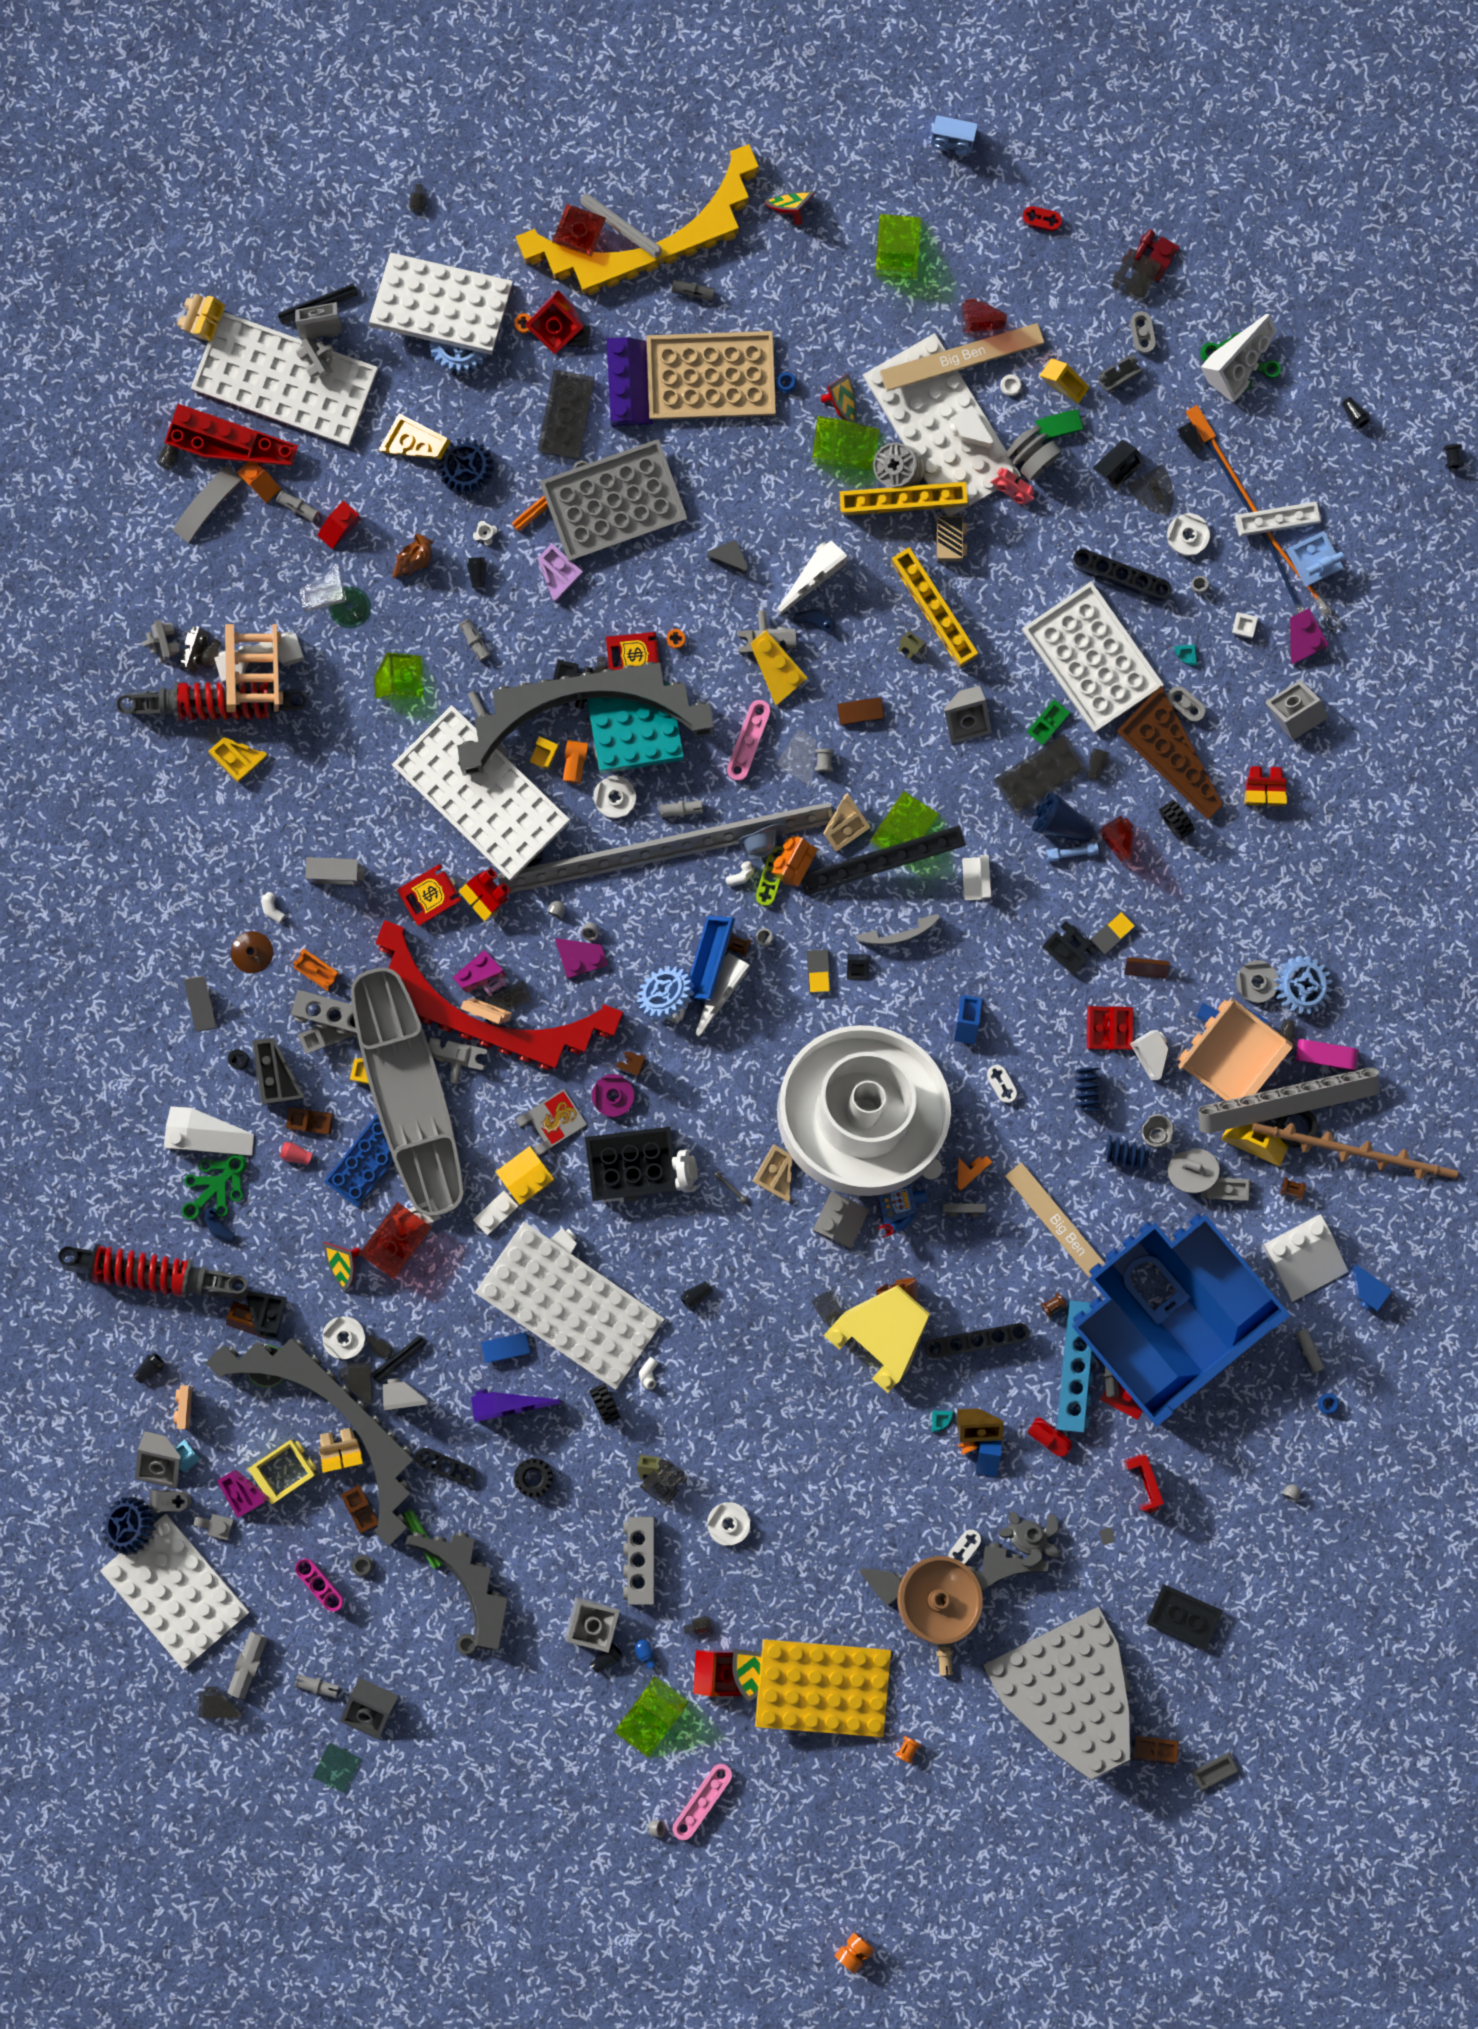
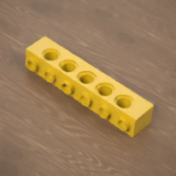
M967 482L839 491L840 509L843 516L969 506Z
M910 547L892 557L891 565L958 668L977 658V650Z

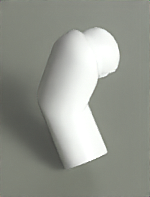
M750 861L742 863V871L739 874L726 877L729 887L746 883L753 875L754 867H752Z
M268 892L261 898L263 912L280 923L285 914L275 909L274 901L276 897L273 893Z
M651 1357L639 1371L641 1385L648 1390H652L656 1386L652 1371L658 1365V1362Z

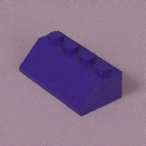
M629 337L606 338L611 426L653 424V420L649 419L647 341Z

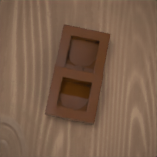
M881 697L837 704L840 725L885 719Z
M289 1107L286 1129L331 1135L334 1114Z
M360 1485L340 1494L360 1534L378 1525L377 1517Z

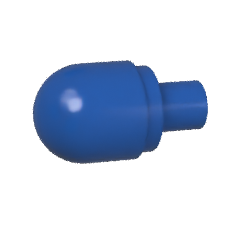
M644 1639L637 1641L634 1650L638 1659L641 1662L645 1661L648 1669L655 1667L656 1664L652 1658L655 1654L651 1644Z

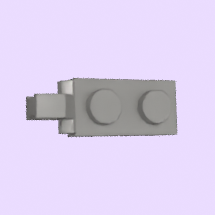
M1218 1178L1210 1189L1200 1192V1198L1249 1201L1250 1179Z

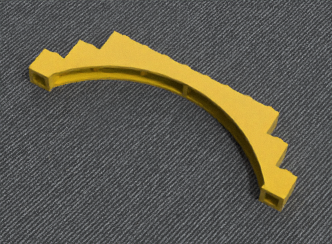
M750 144L730 151L731 161L727 173L711 201L686 226L656 243L662 248V253L657 258H654L642 248L606 253L573 249L552 242L537 234L536 230L533 229L516 236V241L525 264L530 263L534 265L541 262L543 257H546L554 279H567L574 272L583 294L593 295L598 293L601 287L606 285L608 287L616 286L620 283L619 280L626 277L628 280L634 279L639 276V272L644 270L647 272L654 271L658 268L659 264L664 262L671 264L678 260L677 257L684 254L686 257L692 256L697 253V249L702 247L709 249L717 245V241L734 239L736 234L739 233V227L731 209L738 211L745 208L746 203H749V197L741 179L750 180L759 172V166Z

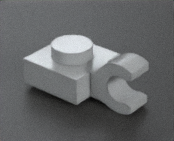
M212 1514L211 1520L196 1516L193 1525L208 1528L207 1535L228 1540L234 1519L217 1514Z

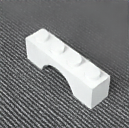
M286 632L281 634V644H277L278 660L284 666L305 661L296 633ZM259 642V644L254 646L246 644L240 646L239 650L235 652H239V654H273L272 642ZM223 651L214 659L221 682L225 685L226 655L225 651ZM250 662L235 664V672L245 674V670Z

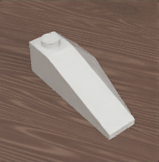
M1269 314L1261 317L1216 350L1201 366L1208 383L1231 402H1235L1248 387L1250 374L1258 368L1259 364L1257 361L1261 353L1266 352L1277 331Z
M832 541L827 544L825 542L820 544L815 549L816 553H814L779 606V615H782L846 565L847 555Z
M729 952L724 957L712 1000L705 1002L696 1031L697 1037L702 1035L749 970V965Z
M170 1107L166 1123L164 1148L252 1156L254 1134L193 1108Z

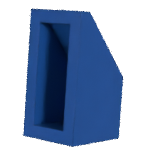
M961 995L954 1041L975 1045L982 998Z
M1354 1265L1352 1272L1357 1299L1361 1301L1359 1305L1369 1312L1371 1310L1378 1311L1392 1289L1360 1266Z

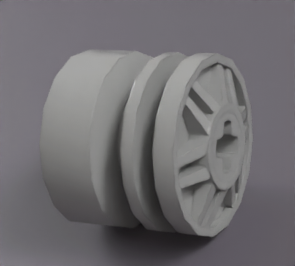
M1039 425L1022 433L1005 454L1009 459L1017 455L1012 462L1014 465L1022 461L1025 462L1020 472L1028 481L1038 477L1044 471L1042 466L1044 465L1048 468L1062 453V450L1054 441L1046 445L1042 444L1047 437L1046 433L1036 437L1042 430Z
M897 442L888 443L876 453L873 468L877 479L884 485L890 487L916 486L923 478L925 461L921 453L913 447ZM896 462H899L900 465L897 466V469H894L893 466L896 465Z

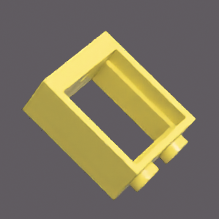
M289 1440L248 1468L263 1493L269 1497L271 1505L316 1476L314 1471L317 1468L311 1459L306 1460L302 1454L305 1450L299 1441ZM291 1448L308 1474L277 1494L260 1468Z

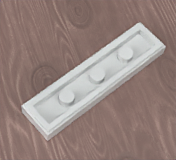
M1311 502L1239 514L1235 516L1238 535L1242 537L1321 523L1318 503Z

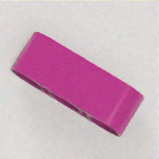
M1298 1039L1295 1061H1306L1308 1064L1320 1066L1323 1064L1332 1068H1347L1349 1071H1356L1359 1049Z
M304 1558L298 1561L295 1566V1572L328 1611L339 1610L344 1604V1597L312 1559ZM303 1562L311 1565V1572L309 1574L302 1573L300 1567ZM316 1579H322L325 1582L324 1590L319 1591L315 1588L314 1583ZM331 1595L338 1597L339 1605L337 1607L329 1605L328 1599Z

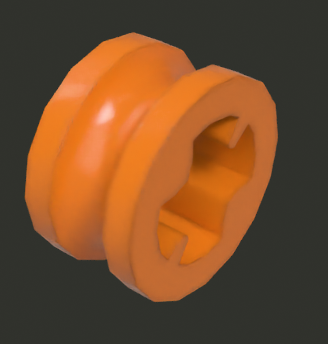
M519 314L515 318V328L521 334L530 332L527 327L522 329L521 325L518 324L519 321L522 322L521 319L528 321L531 318L528 314Z
M672 629L668 632L666 639L667 644L671 648L679 649L685 644V635L681 630ZM673 634H678L679 638H682L681 642L678 641L679 644H674L673 640H670L671 636L674 637Z
M962 1442L958 1444V1447L962 1448L961 1454L963 1455L979 1448V1445H976L975 1442Z

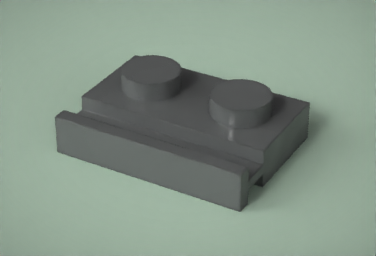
M986 1204L941 1205V1214H947V1217H960V1214H968V1217H981V1214L986 1213Z

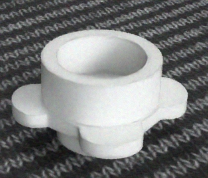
M480 521L476 532L473 533V538L476 541H483L485 545H491L493 542L492 538L497 533L496 526H490L485 521Z

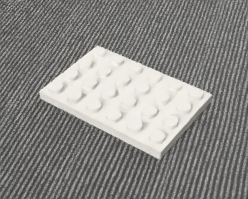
M390 252L369 320V327L492 355L513 281Z
M1089 582L1021 629L1093 733L1164 685L1092 582Z
M165 1514L154 1523V1527L157 1530L152 1533L155 1538L149 1539L150 1546H144V1551L138 1552L137 1555L126 1556L118 1554L100 1572L181 1668L185 1669L250 1612L172 1519Z

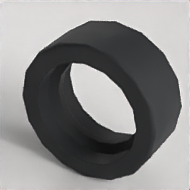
M1311 1111L1292 1114L1305 1117L1309 1123L1307 1135L1316 1137L1318 1123ZM1292 1115L1279 1117L1276 1127L1284 1130L1286 1120ZM1280 1138L1287 1146L1293 1148L1301 1147L1300 1142Z

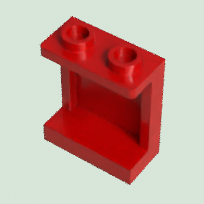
M1140 1454L1123 1460L1125 1469L1139 1468L1150 1499L1149 1502L1139 1505V1510L1146 1513L1160 1510L1159 1505L1164 1503L1147 1454Z

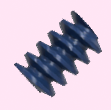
M1084 1067L1075 1070V1073L1081 1075L1075 1079L1076 1082L1081 1083V1085L1075 1087V1090L1081 1092L1075 1095V1098L1081 1101L1075 1104L1076 1108L1081 1109L1080 1111H1102V1109L1096 1107L1097 1104L1102 1103V1100L1096 1098V1096L1102 1094L1101 1091L1096 1090L1097 1087L1102 1086V1083L1096 1081L1102 1075L1096 1073V1071L1102 1068Z
M1109 1135L1104 1156H1106L1107 1163L1114 1158L1115 1165L1122 1160L1123 1167H1126L1128 1162H1131V1169H1134L1139 1164V1169L1142 1171L1147 1165L1151 1146L1147 1151L1145 1150V1144H1141L1137 1149V1143L1133 1142L1129 1147L1128 1140L1126 1139L1121 1145L1119 1137L1112 1142V1136Z

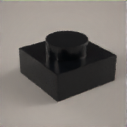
M584 325L567 342V346L588 348L590 326Z

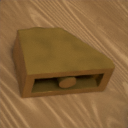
M979 1408L957 1409V1431L960 1442L1003 1440V1420Z

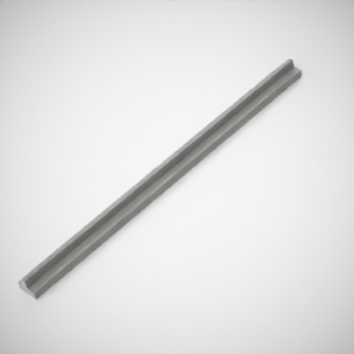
M830 802L526 867L512 881L502 873L497 874L499 885L502 883L506 884L511 890L510 893L740 844L738 842L739 838L774 824L782 823L786 825L787 828L782 834L827 825L833 814Z

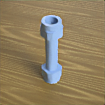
M1097 842L1086 843V846L1057 850V848L1046 850L1049 863L1057 862L1060 858L1084 854L1088 856L1097 855L1099 850Z

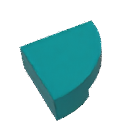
M1195 644L1174 646L1177 657L1183 663L1197 666Z
M932 1410V1432H938L947 1427L953 1418L954 1411Z

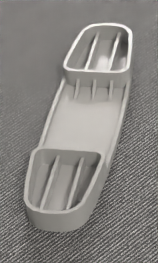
M375 968L358 975L352 983L350 989L352 1008L366 1075L384 1135L414 1208L428 1216L449 1212L461 1202L463 1196L462 1177L449 1112L430 1048L413 1003L400 976L394 970L388 968ZM430 1199H433L437 1207V1211H433L429 1201ZM427 1202L428 1206L421 1208L418 1205Z

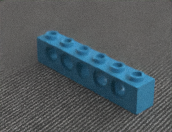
M1068 1302L1057 1430L1084 1432V1428H1088L1089 1415H1086V1406L1090 1407L1091 1394L1087 1393L1088 1385H1092L1093 1381L1090 1363L1094 1364L1095 1353L1091 1351L1087 1344L1083 1351L1076 1350L1075 1342L1082 1338L1072 1327V1323H1074L1073 1317L1083 1310L1086 1313L1091 1308L1089 1302ZM1077 1360L1084 1364V1369L1080 1373H1076L1073 1370V1363ZM1079 1382L1081 1384L1082 1391L1079 1394L1071 1392L1072 1383ZM1073 1403L1078 1404L1080 1407V1412L1076 1416H1072L1069 1413V1406Z

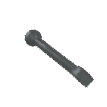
M717 1171L713 1173L740 1198L742 1204L748 1203L749 1199L747 1196H743Z

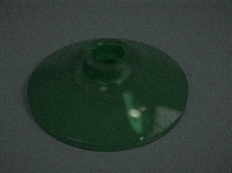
M356 587L339 589L334 593L329 602L331 618L336 624L344 628H355L362 625L368 619L371 612V603L364 591ZM347 603L353 604V608L350 610L346 609L345 606Z

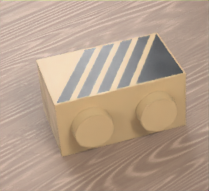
M937 516V562H962L963 556H967V543H963V535H967V523H963V516Z

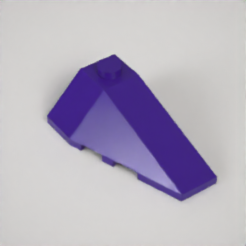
M488 1389L475 1391L476 1396L471 1397L475 1422L561 1404V1399L498 1392L488 1393Z

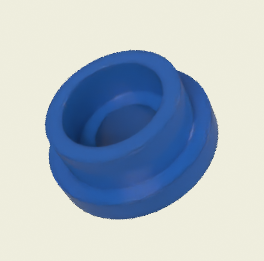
M789 372L781 373L776 379V387L782 393H791L797 386L796 377ZM784 380H789L790 385L785 387L783 386L782 382Z
M1325 1393L1318 1399V1408L1324 1414H1334L1339 1408V1400L1334 1394ZM1326 1400H1331L1332 1406L1330 1408L1325 1407L1324 1403Z

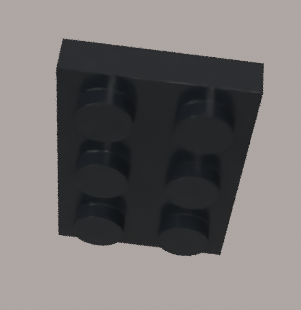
M1162 1584L1146 1624L1206 1650L1223 1610Z

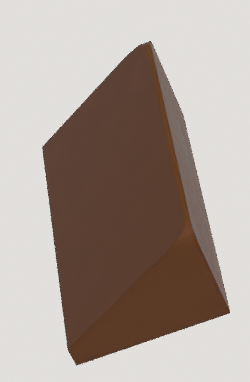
M1128 957L1125 960L1124 974L1167 978L1170 962Z
M234 1301L226 1318V1325L266 1339L267 1336L256 1334L249 1307Z

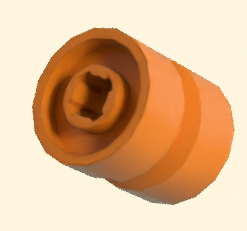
M853 1932L846 1941L847 1946H841L834 1956L847 1969L856 1974L863 1966V1959L868 1960L875 1952V1949L859 1934Z

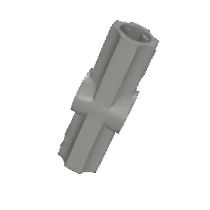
M250 1631L243 1652L240 1653L235 1664V1673L228 1688V1694L241 1699L246 1698L252 1679L255 1678L256 1670L261 1663L260 1658L268 1637Z

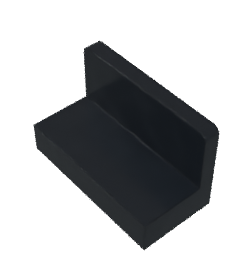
M1121 440L1093 469L1105 478L1113 490H1116L1145 461L1136 447Z

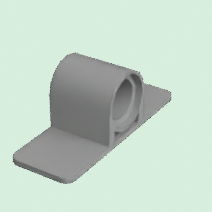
M205 977L185 978L184 984L195 1030L215 1028L213 1002L209 994L211 990L210 987H207Z

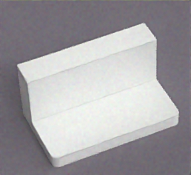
M980 855L977 858H963L964 899H990L989 855Z

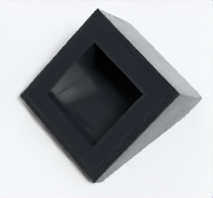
M848 954L847 979L868 980L869 955Z

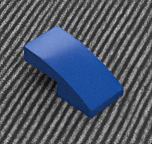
M526 1332L481 1342L485 1363L530 1353Z

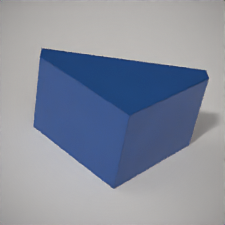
M1002 1440L980 1441L975 1474L997 1477Z

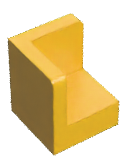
M539 736L530 762L549 770L559 745Z

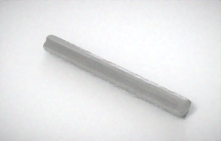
M585 193L580 198L581 204L651 256L657 258L662 253L661 246L591 195Z

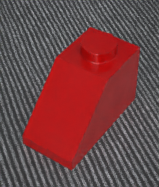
M343 500L328 516L317 536L333 550L361 520L360 515Z

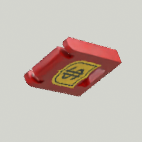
M656 632L606 637L609 669L619 670L628 665H634L635 667L643 666L647 662L659 663L657 640L649 641V638L657 637ZM620 648L621 667H613L611 649Z
M441 864L436 865L397 889L417 926H422L462 901L460 897L451 900L450 897L458 894L446 871L438 875L436 874V872L443 868ZM413 894L423 910L418 914L408 898Z

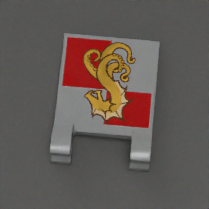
M565 1089L515 1120L519 1127L531 1121L544 1142L534 1147L538 1156L587 1125Z

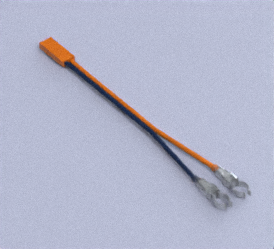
M1198 405L1185 411L1190 422L1192 421L1193 425H1196L1202 442L1206 443L1211 449L1249 513L1257 512V509L1214 438L1216 435ZM1271 532L1261 533L1272 552L1295 604L1296 613L1304 611L1305 608L1298 603L1274 546L1301 579L1293 562L1275 541ZM1311 585L1307 588L1313 594L1314 602L1318 607L1321 617L1328 620L1327 616L1330 615L1331 618H1335L1338 621L1339 625V619L1331 615V607L1326 604L1324 599L1318 592L1316 593ZM1326 620V626H1327V628L1333 630V632H1334L1335 629L1329 627L1328 624H1327V620Z

